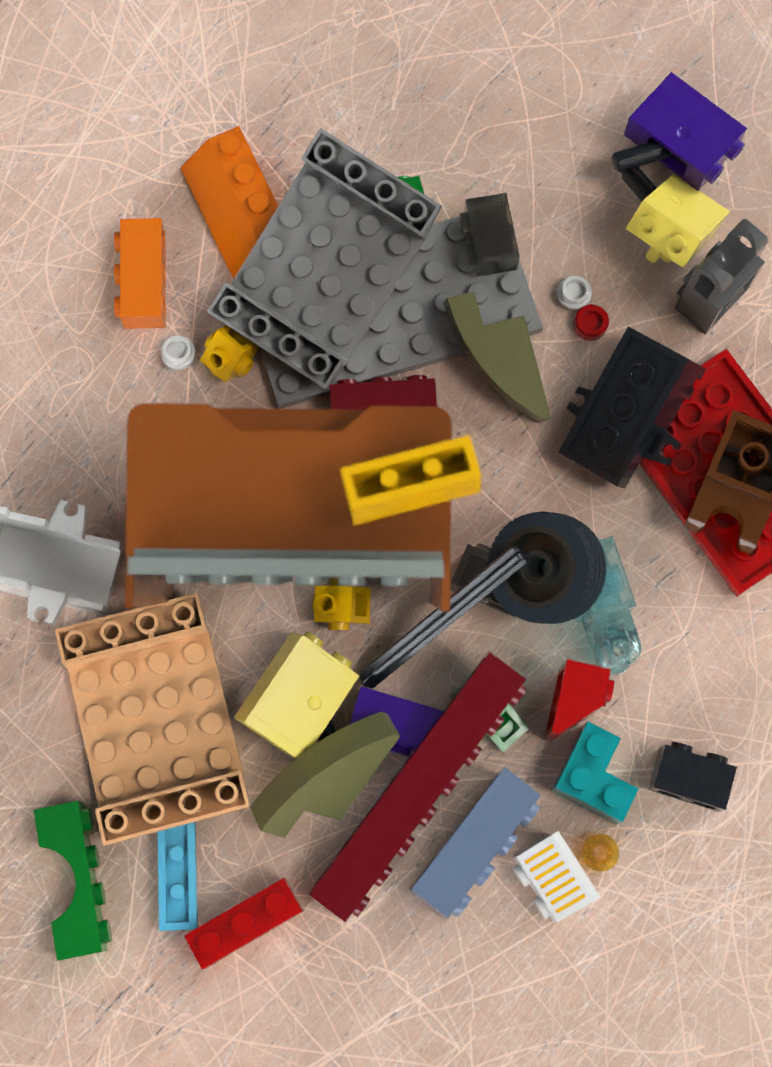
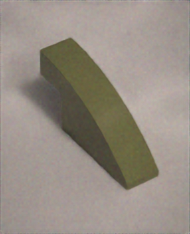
M474 291L447 298L443 304L451 328L462 350L476 371L504 400L529 418L537 422L550 419L551 415L525 316L483 325Z
M379 712L347 725L325 737L287 765L263 789L250 806L260 831L285 838L304 810L340 821L400 738V734L389 715Z

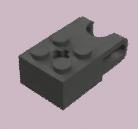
M747 219L741 220L730 231L723 242L718 241L707 253L706 258L699 265H695L683 279L685 283L677 292L680 298L675 309L706 335L752 285L765 263L760 258V255L768 243L767 236ZM742 236L749 240L752 248L747 247L740 241Z

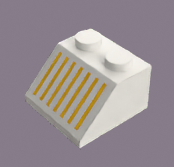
M559 831L550 834L514 857L517 866L513 867V870L524 887L529 884L537 895L533 902L545 920L551 917L553 922H559L600 898V895Z

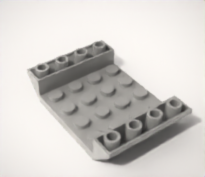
M320 128L301 158L305 162L304 166L232 283H224L207 313L321 387L327 389L349 362L418 253L442 206Z

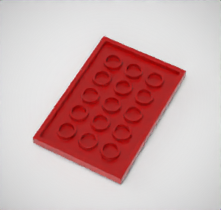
M727 348L701 365L706 369L700 380L696 379L692 387L694 388L693 394L689 400L685 398L671 425L666 429L682 443L679 451L673 449L672 445H667L664 448V456L674 459L672 464L668 466L646 458H642L639 463L684 526L733 410L772 425V408ZM748 456L747 460H745L746 464L754 467L756 465V458ZM772 510L757 546L750 555L737 549L736 543L739 537L740 526L737 520L730 514L717 513L712 515L699 533L688 530L736 597L772 574Z

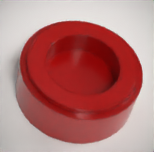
M585 305L576 313L573 323L574 330L584 340H598L604 336L608 329L609 316L598 305Z

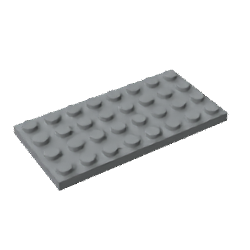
M500 205L432 225L423 245L355 353L331 384H337V381L342 379H355L358 383L371 382L372 379L377 377H391L466 355L451 328L443 303L449 297L473 291L476 295L483 325L524 315L530 336L542 332L543 326ZM259 347L278 409L330 395V386L327 389L321 387Z

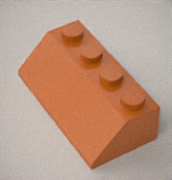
M240 126L207 139L180 167L233 279L278 208V204Z

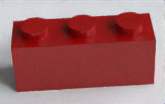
M282 878L184 935L203 970L301 914L304 910L287 879Z

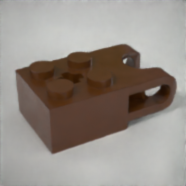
M733 410L686 521L685 528L699 533L712 515L717 513L730 514L737 520L740 526L739 537L736 543L737 549L750 555L757 546L772 510V425ZM748 456L756 458V465L754 467L746 464L745 460H747Z

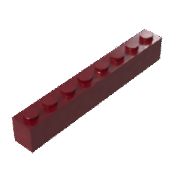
M491 651L486 653L314 884L309 894L313 899L344 922L348 920L351 914L356 917L361 914L370 901V898L366 896L368 891L374 884L380 887L393 869L388 865L396 854L401 857L405 855L415 840L411 836L412 832L418 824L425 827L436 813L437 808L433 806L441 793L447 797L460 780L455 776L463 764L470 767L482 751V748L478 746L479 742L486 733L492 737L504 721L500 714L508 703L514 707L527 690L523 686V683L526 681L523 675Z

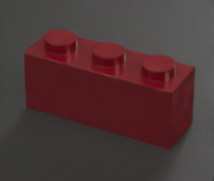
M412 375L407 377L406 380L392 381L390 377H377L372 379L371 382L358 383L355 379H342L337 381V384H330L331 409L367 410L370 406L437 407L435 378L427 379L425 375Z

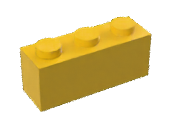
M470 435L340 468L354 525L481 492L482 475Z

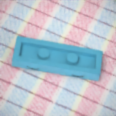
M196 822L158 832L159 931L192 930L198 928Z

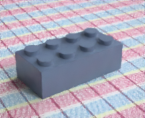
M504 767L410 891L444 918H449L451 914L458 917L472 899L467 893L474 883L478 887L482 886L495 869L490 862L496 854L502 857L517 840L518 837L513 834L519 824L523 827L528 825L541 807L536 804V801L541 795Z

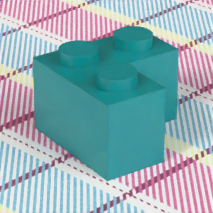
M587 721L582 726L551 791L617 825L624 821L639 788L606 772L621 738Z

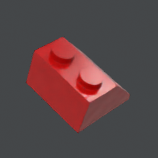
M569 659L564 662L558 671L544 740L553 741L594 715L602 706L605 707L606 703L611 701L615 681L609 679L611 669Z

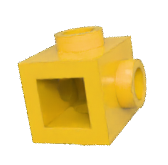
M226 325L217 329L207 338L204 344L206 350L200 361L210 369L214 376L226 383L237 376L240 378L244 377L254 365L252 359L260 346Z
M329 579V586H315V596L312 601L314 622L328 623V630L349 631L350 624H370L371 588L339 585V579Z

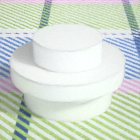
M580 276L567 277L559 284L557 290L558 300L568 309L579 310L589 303L592 296L591 286L587 280Z
M179 335L168 338L163 343L160 352L164 364L174 370H182L189 367L196 356L192 341L187 337Z

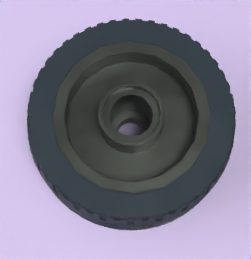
M547 511L528 513L510 521L498 533V536L495 537V541L492 543L489 551L487 566L512 545L521 547L528 557L526 564L492 591L499 604L514 616L538 624L567 622L589 610L602 593L607 573L605 552L595 533L579 520L565 514Z

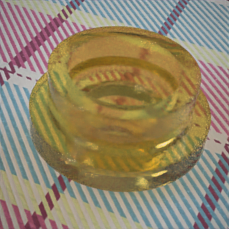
M596 834L589 837L583 844L582 858L590 869L597 872L608 871L616 865L619 859V848L611 837L604 834ZM602 846L605 848L606 857L603 860H598L594 857L593 851L595 847Z

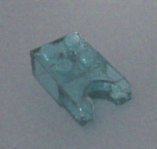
M611 536L599 540L604 549L607 563L606 580L604 581L605 585L602 588V593L599 595L598 600L595 601V604L584 614L575 618L577 623H583L597 666L611 669L610 675H619L639 658L641 642L631 615V611L635 608L636 603L614 538ZM613 647H618L622 656L616 654Z

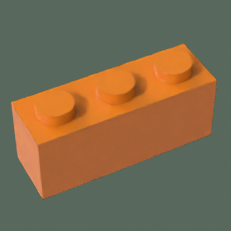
M162 218L120 219V232H114L115 252H120V264H114L115 284L120 285V296L114 297L115 317H120L124 329L166 328V231Z

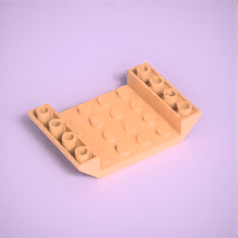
M198 593L171 599L166 603L144 606L54 629L62 665L68 669L99 807L95 809L103 846L250 807L244 771L210 633Z

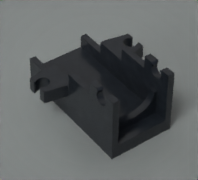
M628 326L593 390L578 386L575 391L576 394L584 396L585 402L581 407H577L575 403L569 402L567 409L577 419L558 452L621 488H626L642 458L670 466L674 459L664 456V448L667 445H672L673 449L679 451L682 443L666 429L671 425L685 398L690 399L694 392V388H692L696 379L700 380L706 369Z

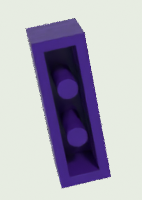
M361 686L350 724L379 712L387 713L400 734V738L390 751L409 757L411 751L413 752L443 713V710Z

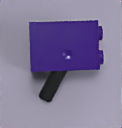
M671 72L629 117L624 136L638 146L615 152L612 155L613 166L618 172H624L659 161L699 191L707 181L713 184L724 170L722 165L728 158L733 161L740 154L745 146L742 139L747 128Z

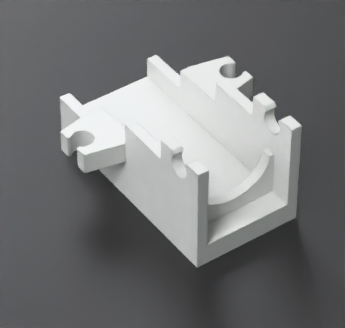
M60 500L49 523L46 519L12 512L8 508L0 506V592L28 598L27 618L31 621L37 622V613L42 609H47L49 615L44 622L55 626L64 607L106 616L124 552L122 543L86 534L87 508L85 505L77 504V514L69 517L66 515V511L70 504L67 501Z

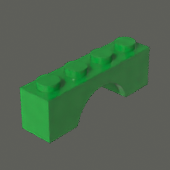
M80 801L34 809L39 847L51 849L62 855L70 864L75 876V893L70 906L60 917L51 922L57 961L108 951L107 943L112 942V933L109 920H103L101 905L106 904V896L103 883H97L95 868L100 867V859L97 846L90 843L89 831L94 830L91 809H85L84 803Z

